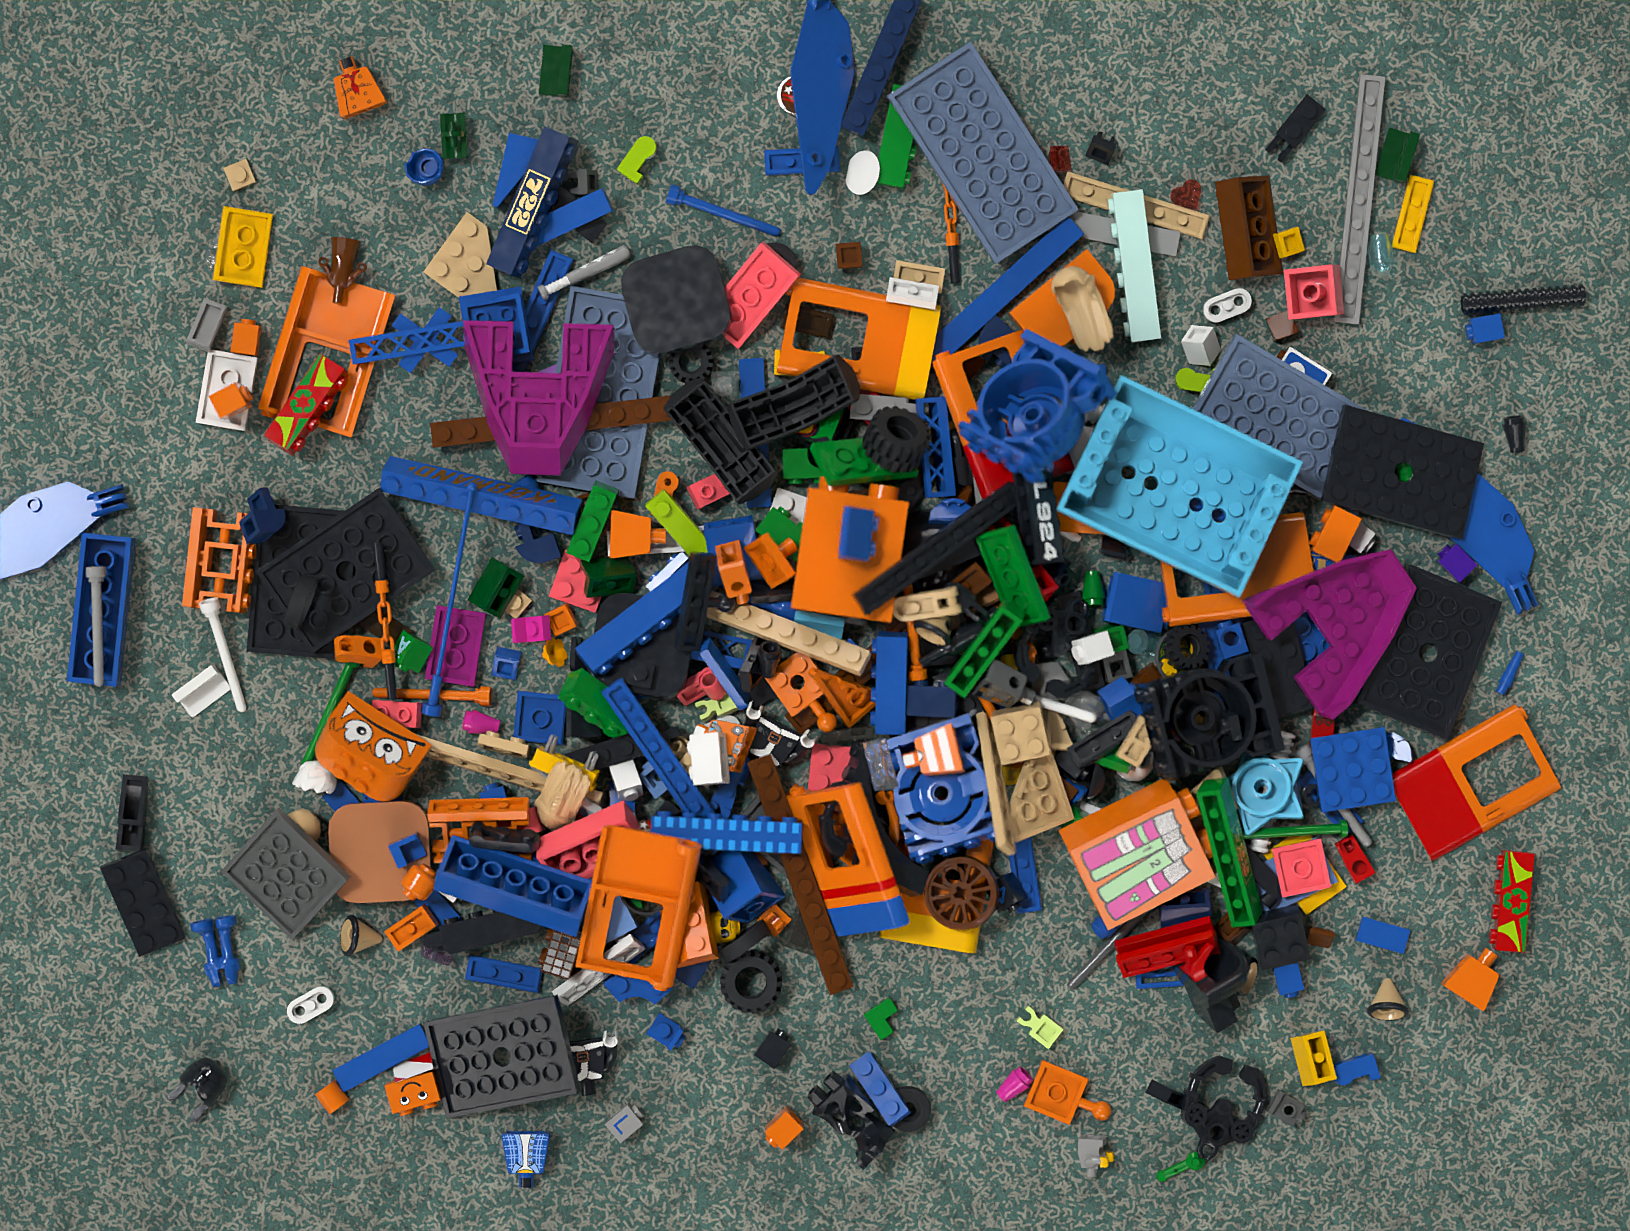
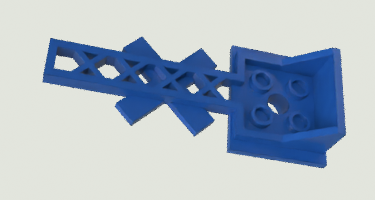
M521 286L459 297L462 320L514 322L513 364L534 360ZM439 307L426 326L420 328L400 313L392 324V327L399 332L349 340L352 364L403 357L398 365L412 373L424 354L429 352L450 367L458 356L451 349L465 346L464 341L460 342L452 336L458 327H463V321L447 323L452 316ZM452 328L449 333L444 330ZM440 332L446 335L442 343L436 339ZM396 337H402V339H401L400 341H398V340L395 339V338H396ZM407 337L414 342L410 348L403 344ZM384 339H391L397 344L392 353L386 354L379 349ZM449 339H451V340H453V341L455 342V343H449V344H447V342L449 341ZM372 341H378L376 345L371 343ZM366 343L373 349L367 357L357 359L355 344ZM400 347L406 350L397 352L400 349ZM376 351L381 354L373 356Z

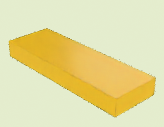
M1409 175L1391 244L1392 248L1416 253L1434 184L1433 180Z

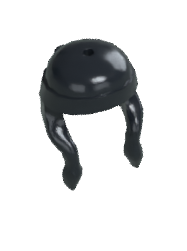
M206 1057L200 1058L198 1061L190 1064L180 1075L179 1080L181 1082L176 1089L169 1093L167 1101L177 1098L186 1085L196 1086V1092L204 1103L192 1113L190 1122H195L205 1110L215 1105L216 1100L222 1094L228 1082L227 1074L214 1060Z

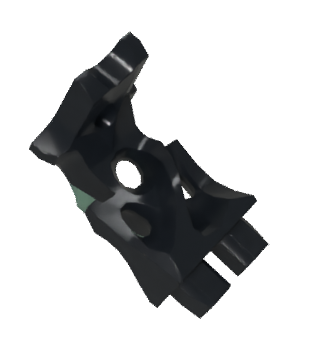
M832 1071L823 1081L830 1090L825 1092L816 1085L808 1093L807 1098L814 1105L812 1114L827 1121L839 1135L845 1132L856 1140L858 1146L855 1152L857 1156L856 1163L864 1170L874 1158L883 1152L887 1140L895 1130L891 1126L882 1123L876 1114L871 1100L861 1093L849 1074L842 1078L835 1071ZM835 1113L840 1114V1115L842 1116V1119H841V1120L837 1119V1118L834 1116V1114H835ZM860 1117L863 1122L862 1126H855L853 1118Z

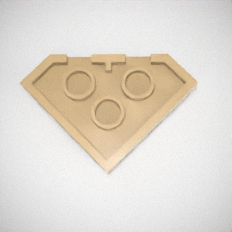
M466 212L423 272L458 298L460 296L496 291L497 285L494 268L486 264L491 253L488 227Z
M1052 750L1051 755L1024 761L1009 802L1015 843L1075 819Z

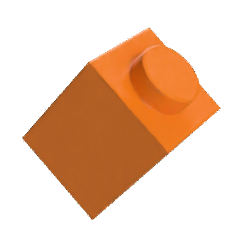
M241 319V323L234 322L230 352L258 356L262 327L256 325L255 320Z

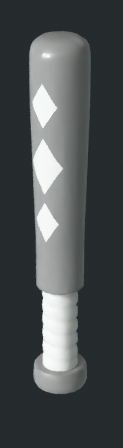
M620 246L565 274V277L547 286H538V291L542 299L546 300L550 294L568 285L572 286L630 259V251L626 246Z

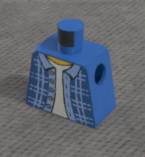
M503 1131L502 1142L507 1171L509 1174H519L520 1188L534 1187V1174L544 1172L550 1131Z

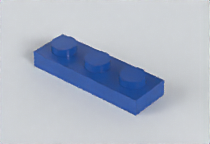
M868 1051L849 1065L889 1126H894L911 1113L872 1052Z

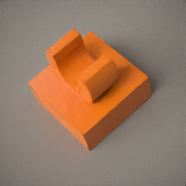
M777 904L766 910L757 919V921L763 919L771 931L770 934L774 937L792 920Z

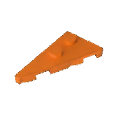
M813 667L808 671L847 727L851 728L876 706V702H871L870 687Z

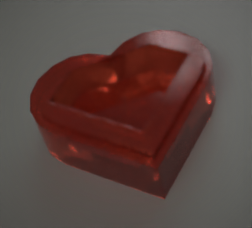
M1187 180L1182 187H1176L1171 191V202L1184 208L1196 210L1201 186L1196 180Z

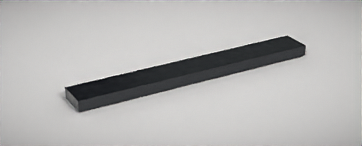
M1005 482L851 594L864 615L868 616L1016 508L1015 491L1012 482Z

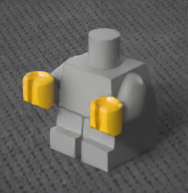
M1082 1134L1078 1138V1156L1081 1168H1087V1177H1097V1169L1099 1167L1107 1168L1109 1162L1114 1161V1152L1104 1151L1103 1149L1107 1143V1136Z

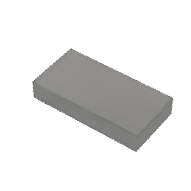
M204 298L187 337L186 344L210 353L228 306Z

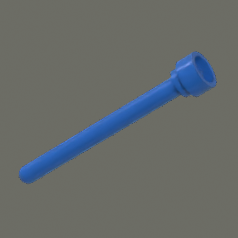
M671 184L665 201L667 204L675 206V204L680 205L682 203L775 237L781 234L779 227L684 194L685 191L680 190L681 187Z

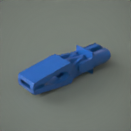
M748 756L741 773L729 771L730 783L721 784L709 802V806L713 811L720 807L723 819H728L737 794V785L744 786L750 774L746 763L750 761Z

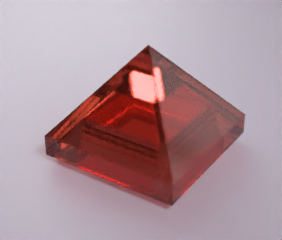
M1050 146L1048 162L1054 171L1071 170L1068 146Z

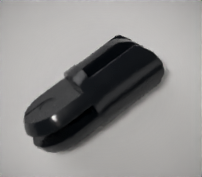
M958 432L950 433L954 481L956 485L969 486L973 482V473Z
M950 582L944 586L943 589L953 586L957 587L958 595H956L957 602L961 604L962 612L958 613L959 615L966 613L979 625L986 624L968 609L972 605L990 619V613L974 601L977 597L975 594L958 582Z

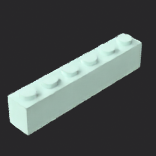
M1143 189L1111 193L1112 198L1107 199L1109 214L1114 213L1115 223L1111 224L1112 239L1117 238L1118 248H1114L1115 263H1120L1121 273H1117L1118 287L1123 288L1124 298H1120L1121 312H1126L1127 322L1123 323L1124 336L1129 337L1130 342L1161 338Z

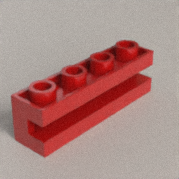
M1210 916L1114 941L1115 949L1118 953L1116 961L1123 978L1186 962L1184 949L1190 945L1194 946L1198 953L1209 942L1214 945L1209 956L1219 954L1217 932Z

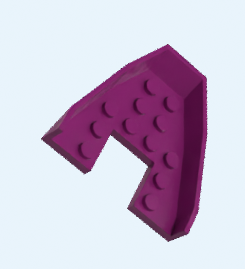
M463 320L465 350L487 424L510 473L561 475L588 425L611 363L615 344L614 325L563 323L562 373L512 372L514 322Z
M1389 549L1339 561L1241 601L1269 640L1274 639L1307 611L1329 644V647L1293 678L1318 715L1333 720L1351 705L1390 644L1417 587L1393 551Z

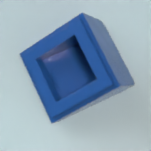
M497 647L491 676L516 681L521 651Z

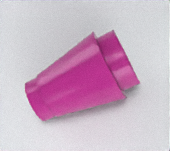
M474 709L472 711L466 710L462 730H466L468 734H486L487 731L498 733L500 720Z
M1019 1066L1011 1071L996 1093L1004 1102H1007L1009 1099L1030 1088V1083L1033 1082V1079L1023 1067Z

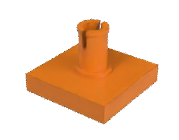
M765 533L743 548L771 589L796 574L786 560L789 555L797 551L795 543L790 538L776 546L770 535Z

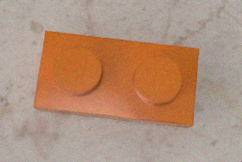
M424 903L386 929L384 933L399 952L439 923Z

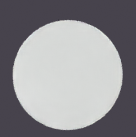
M860 151L849 161L846 184L851 192L861 195L869 192L875 186L879 177L880 165L874 153Z

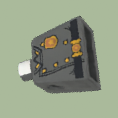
M993 659L979 678V684H976L973 688L972 695L1010 708L1017 701L1030 705L1034 699L1035 691L1024 687L1027 681L1026 675Z

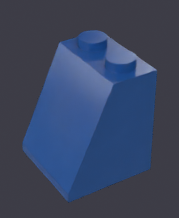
M1111 572L1101 620L1161 633L1162 628L1166 629L1168 622H1163L1162 608L1166 607L1163 582Z
M723 850L718 855L710 857L714 866L720 873L725 874L730 882L728 896L725 900L718 902L712 895L724 919L750 923L786 897L783 890L753 851Z

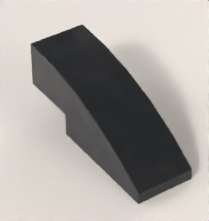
M123 774L115 848L118 852L134 853L143 849L148 800L147 776Z

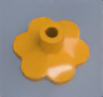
M551 637V640H546V645L543 646V658L550 665L555 664L557 667H562L564 660L568 656L562 640L555 639L554 637Z

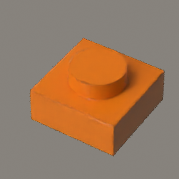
M568 603L544 614V616L549 615L550 628L555 637L579 625Z

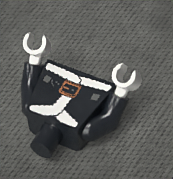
M749 702L743 725L757 728L749 753L756 756V758L770 753L776 767L779 768L781 765L789 766L801 759L807 750L818 740V736L813 740L807 737L809 729L803 735L799 734L795 730L762 714V705H760L759 710H753L751 708L752 702Z
M604 1031L603 1037L569 1041L582 1096L596 1094L595 1080L604 1079L605 1074L611 1071L617 1058L618 1031H615L614 1037H608L606 1035L607 1031Z

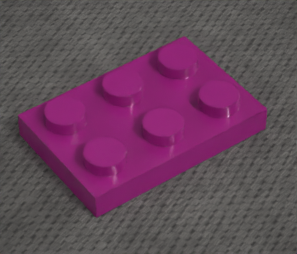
M436 606L430 643L433 649L428 656L425 679L432 680L433 674H436L448 609L446 606ZM458 608L452 609L441 670L442 682L475 686L486 613Z

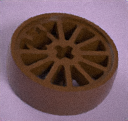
M966 855L953 856L938 863L928 875L924 888L925 903L932 917L944 927L958 931L971 930L987 922L994 914L1000 897L999 883L992 869L980 859ZM959 863L968 864L966 873L964 869L959 866ZM974 866L981 871V874L969 883L968 879ZM951 869H955L960 873V879L957 883H952L948 879V872ZM940 873L946 885L937 883L936 879ZM985 876L989 886L974 889L973 885ZM934 886L949 891V894L934 896ZM959 886L961 889L966 888L968 891L965 894V900L963 897H957L956 893L959 892ZM990 890V901L975 896V892ZM950 898L951 900L939 910L935 900ZM972 899L988 905L984 913L979 911L973 904ZM952 903H955L951 918L948 919L943 915V911ZM966 904L978 915L977 919L969 920ZM960 905L962 906L964 923L956 922L955 920Z

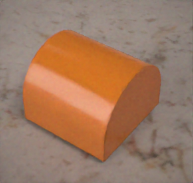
M333 1080L315 1094L329 1115L350 1099L336 1080Z

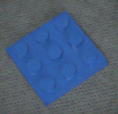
M1385 727L1310 738L1321 812L1396 801Z

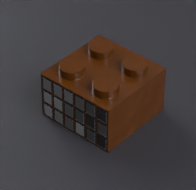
M580 926L576 937L548 928L545 940L549 941L548 948L544 947L538 960V964L542 965L540 971L564 979H570L577 960L583 927Z

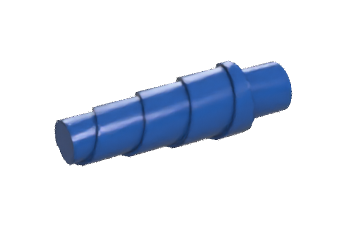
M1516 651L1506 670L1498 680L1499 685L1495 691L1498 694L1505 696L1508 688H1511L1524 657L1523 653Z

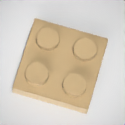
M487 731L486 735L480 733L478 739L479 748L528 760L530 748L529 745H526L525 740L511 737L510 741L502 739L501 734Z

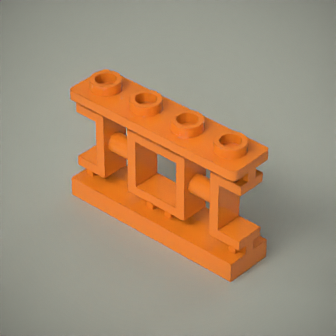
M193 507L182 606L200 608L199 603L208 599V597L228 599L226 611L246 613L247 608L251 604L249 585L252 584L254 578V570L251 567L252 559L256 557L257 547L256 544H246L244 535L242 545L229 544L230 529L241 530L239 521L248 513L237 512L236 524L216 522L218 510ZM208 527L220 528L219 543L206 541ZM214 547L233 549L230 574L211 572ZM202 576L215 577L214 592L201 591ZM225 579L238 580L236 594L224 593Z
M529 797L430 800L427 812L429 827H442L443 840H433V863L442 862L452 835L469 840V827L474 822L480 821L486 826L499 827L498 820H511L512 827H508L511 829H519V825H529ZM449 821H462V828H449ZM500 850L528 860H532L533 852L526 853Z

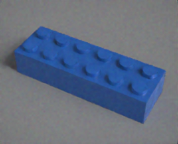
M82 533L67 682L94 684L91 582H89V577H86V567L105 566L106 577H104V582H101L103 685L121 686L136 538Z
M452 835L437 871L434 890L576 937L587 909L592 880L500 850L475 848L470 845L469 840Z

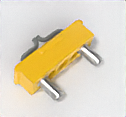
M550 735L546 747L540 746L537 748L534 758L529 761L530 766L539 769L540 774L544 778L548 776L544 772L549 774L557 762L562 763L566 761L568 766L576 765L582 769L583 775L589 776L590 786L588 791H592L597 787L596 780L600 771L595 769L594 765L598 754L590 752L586 764H583L554 751L558 741V737L555 735Z

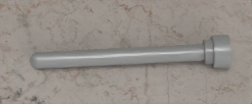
M105 566L86 567V577H89V582H91L94 684L98 687L104 683L101 582H104V577H106Z
M1307 743L1292 755L1294 758H1302L1303 765H1306L1315 777L1311 746ZM1350 809L1338 810L1342 817L1347 820L1348 825L1363 846H1370L1372 843L1370 837Z

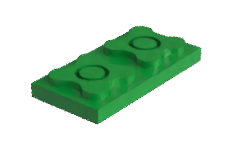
M863 438L812 443L810 447L828 486L916 477L919 472L915 467L910 472L906 470L905 473H899L898 471L894 473L890 472L889 469L885 468L884 470L880 468V465L874 464L871 461L872 459L866 456V450L862 447Z
M1015 525L982 532L975 537L1000 602L1006 598L1025 612L1023 621L1018 627L1049 619L1050 615Z

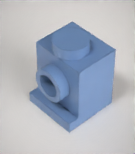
M649 761L642 766L644 771L639 774V778L655 799L662 797L669 790L662 780L656 779V772Z

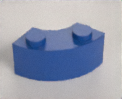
M1123 676L1097 691L1110 721L1130 709L1136 718L1143 713L1141 704L1137 703L1134 695V690L1137 688L1132 682L1128 684Z
M615 974L603 983L619 1003L629 997L638 996L648 999L655 1005L674 988L673 985L667 991H659L654 989L649 981Z

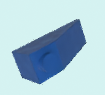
M509 133L492 205L494 208L499 209L520 184L538 139Z

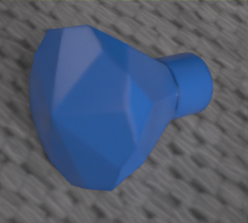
M1068 777L1065 778L1067 782L1078 790L1069 802L1070 805L1082 801L1088 789L1085 786L1072 783Z

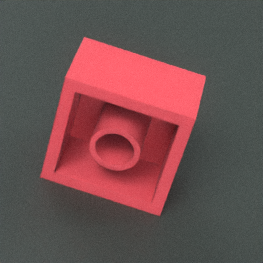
M1332 264L1284 270L1288 320L1344 314L1340 265Z

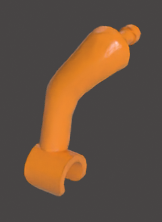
M884 790L877 792V803L886 805L888 812L889 838L894 844L898 843L899 839L905 840L904 835L900 834V820L893 802L894 792L888 791L886 794Z

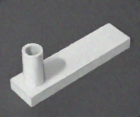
M627 932L616 938L617 944L603 953V956L609 960L627 963L644 951L645 947L639 939ZM583 968L569 980L554 989L552 993L553 995L558 994L559 1001L569 1006L611 974Z

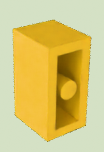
M1325 1030L1290 1038L1302 1086L1317 1085L1337 1079Z

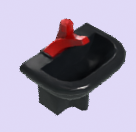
M1217 939L1219 954L1211 956L1209 954L1214 945L1209 942L1198 953L1194 946H1187L1184 949L1186 962L1172 966L1177 977L1185 986L1195 1013L1216 1033L1238 1022L1234 1010L1240 1007L1236 992L1245 985L1250 970L1248 957L1233 943L1225 939Z

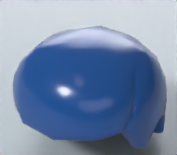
M428 148L412 152L408 162H405L404 165L406 176L415 184L422 186L435 184L441 178L445 168L442 156L435 150Z

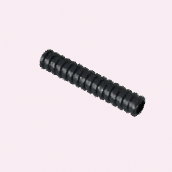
M1579 284L1578 287L1575 285L1570 287L1564 285L1563 288L1555 286V289H1552L1551 286L1547 287V289L1540 287L1539 290L1536 288H1532V290L1525 288L1524 291L1517 289L1516 292L1513 289L1509 290V292L1501 290V293H1498V291H1493V293L1486 291L1485 294L1478 292L1477 295L1472 292L1470 295L1463 293L1461 296V310L1464 315H1468V312H1471L1472 315L1476 314V312L1483 314L1484 311L1487 313L1492 311L1498 313L1499 310L1507 312V309H1510L1511 312L1515 311V309L1522 311L1523 308L1526 310H1530V308L1537 310L1538 307L1545 309L1546 306L1549 309H1552L1554 306L1561 308V305H1564V307H1569V305L1576 307L1577 304L1584 306L1586 303V291L1583 284Z

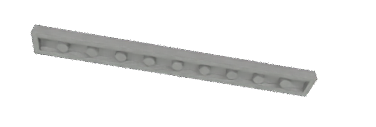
M1363 74L1359 76L1339 262L1344 314L1334 315L1333 322L1359 324L1385 77Z

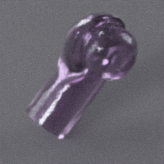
M423 943L421 944L422 951L420 953L423 958L442 965L452 963L453 957L451 954L434 951V947L428 949Z

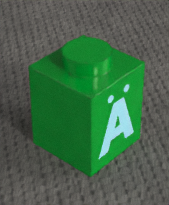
M403 630L394 645L395 666L405 672L411 669L419 673L433 647L423 639Z

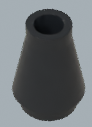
M1523 415L1505 417L1504 424H1502L1511 453L1525 451L1527 421H1524Z
M765 641L758 648L757 654L761 676L769 679L773 678L776 674L782 650L776 642Z

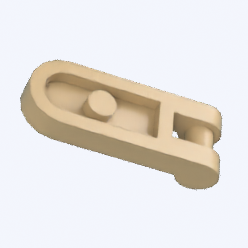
M953 586L945 589L902 595L894 601L893 614L900 621H912L960 613L962 609L961 604L957 602L956 595H958L957 587ZM946 598L948 606L942 607L941 599Z

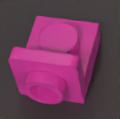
M549 615L511 619L513 643L551 640Z

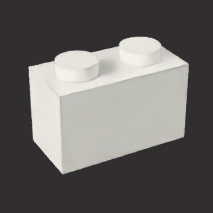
M713 732L690 735L687 749L692 760L689 774L693 785L704 786L730 783L726 733Z

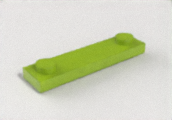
M665 488L645 504L646 508L689 556L690 552L708 553L705 534Z

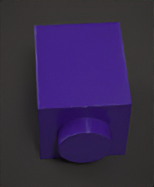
M1446 544L1437 553L1439 558L1436 562L1456 582H1461L1477 566L1457 544H1453L1451 547Z

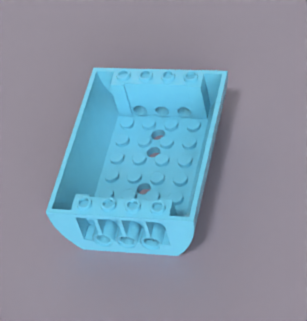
M1120 375L1114 386L1117 394L1111 401L1107 400L1061 496L1056 511L1239 598L1303 462ZM1131 467L1135 472L1134 478L1125 479L1121 474L1122 468ZM1152 477L1157 481V488L1155 490L1145 488L1144 480L1146 478ZM1192 499L1200 500L1202 510L1199 512L1192 511L1189 507V501ZM1214 510H1221L1224 513L1225 520L1218 523L1212 519L1211 515Z

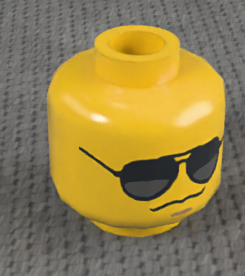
M720 911L710 912L716 943L734 941L736 935L740 934V922L724 919Z

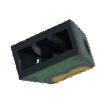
M845 407L819 423L794 434H798V438L803 445L810 450L812 443L846 440L854 419H850V411Z

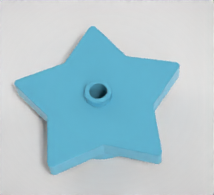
M1242 754L1238 770L1228 777V781L1239 806L1238 810L1248 837L1271 819L1304 818L1294 792L1303 766L1302 758L1270 759L1265 754L1256 757ZM1266 786L1268 791L1260 794L1259 788Z

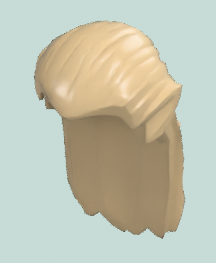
M1077 266L1061 269L1052 279L1051 290L1056 295V300L1066 315L1077 346L1085 352L1089 350V347L1094 351L1103 349L1105 342L1109 343L1110 339L1113 338V329L1101 295L1095 286L1094 275H1089L1084 269Z
M564 761L562 763L557 762L551 769L542 788L541 795L533 804L537 808V816L540 822L545 827L557 830L575 821L578 810L590 786L589 776L583 775L581 768H578L576 765L568 766L567 762Z

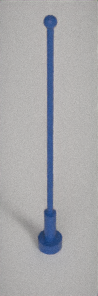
M470 482L467 485L469 493L436 674H433L428 702H423L421 710L422 714L439 717L442 712V705L438 704L443 678L441 670L473 493L477 489V485L474 482Z

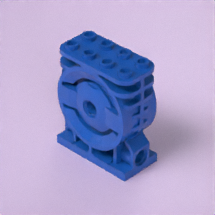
M1025 329L1020 336L1024 344L1012 358L1013 363L1000 369L989 379L980 394L979 400L976 402L978 412L970 409L967 416L971 422L961 421L958 424V428L960 429L959 434L969 442L967 446L973 452L986 454V457L993 463L998 464L1001 462L1010 472L1014 474L1019 472L1023 474L1026 480L1035 484L1036 482L1042 483L1045 479L1041 472L1042 469L1051 472L1054 468L1052 462L1063 457L1076 444L1083 431L1085 413L1096 410L1104 398L1111 401L1117 392L1102 367ZM1053 397H1055V398L1059 399L1060 401H1062V405L1060 406L1059 403L1057 402V400L1054 399ZM1002 418L1008 421V429L1013 437H1008L1007 424L1002 421Z
M969 713L874 744L884 774L895 780L894 802L901 824L900 827L904 833L905 843L910 853V859L920 865L934 861L933 857L937 855L948 857L957 854V849L967 847V850L981 846V841L987 839L991 842L996 841L983 763L976 757L981 748L980 739L976 730L975 720ZM947 724H952L955 729L964 769L975 766L977 770L966 774L957 773L933 776L921 774L915 784L914 791L905 793L906 788L911 787L921 767L916 766L906 769L903 759L904 751L916 749L914 743L916 738ZM973 747L969 754L966 753L965 749ZM899 771V773H898L897 776H895L894 774H892V773H894V772ZM941 788H947L949 791V795L945 800L937 799V791ZM984 793L983 797L973 800L970 810L962 819L950 825L938 826L927 823L920 817L912 820L909 817L922 813L930 820L936 822L953 821L966 811L971 796Z

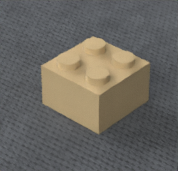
M1041 701L1033 702L1030 705H1018L991 712V722L1001 765L1051 755V745Z

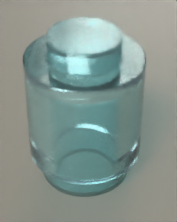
M1389 234L1369 236L1367 248L1370 267H1375V271L1390 270V265L1395 264L1392 240H1389Z
M1140 629L1133 630L1127 638L1130 652L1148 657L1155 655V650L1160 640L1155 633Z

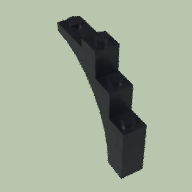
M867 738L858 740L850 748L849 755L851 757L848 765L842 772L843 781L834 782L828 788L861 783L899 892L910 897L920 896L923 894L929 871L913 863L899 851L884 830L874 806L870 784L871 758L875 742ZM826 801V807L843 814L838 801ZM845 823L843 841L854 845Z

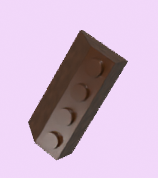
M1269 175L1236 177L1215 182L1229 280L1283 274L1281 258H1279L1273 234L1277 233Z

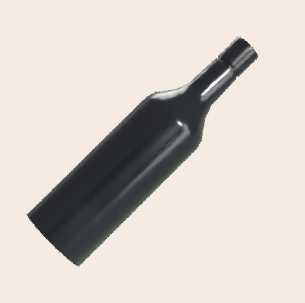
M996 606L987 610L990 613V617L997 609ZM983 614L978 615L985 623L989 620ZM972 619L951 631V644L949 646H938L927 655L919 658V663L924 668L943 656L961 655L966 651L984 625L981 626Z

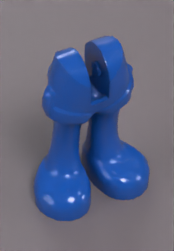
M236 915L215 918L221 942V957H219L217 951L213 918L190 923L191 930L195 933H200L204 939L207 954V963L204 964V970L213 988L222 986V975L220 972L222 968L225 969L228 985L237 984L240 963L239 959L233 955L231 944V929L236 925Z

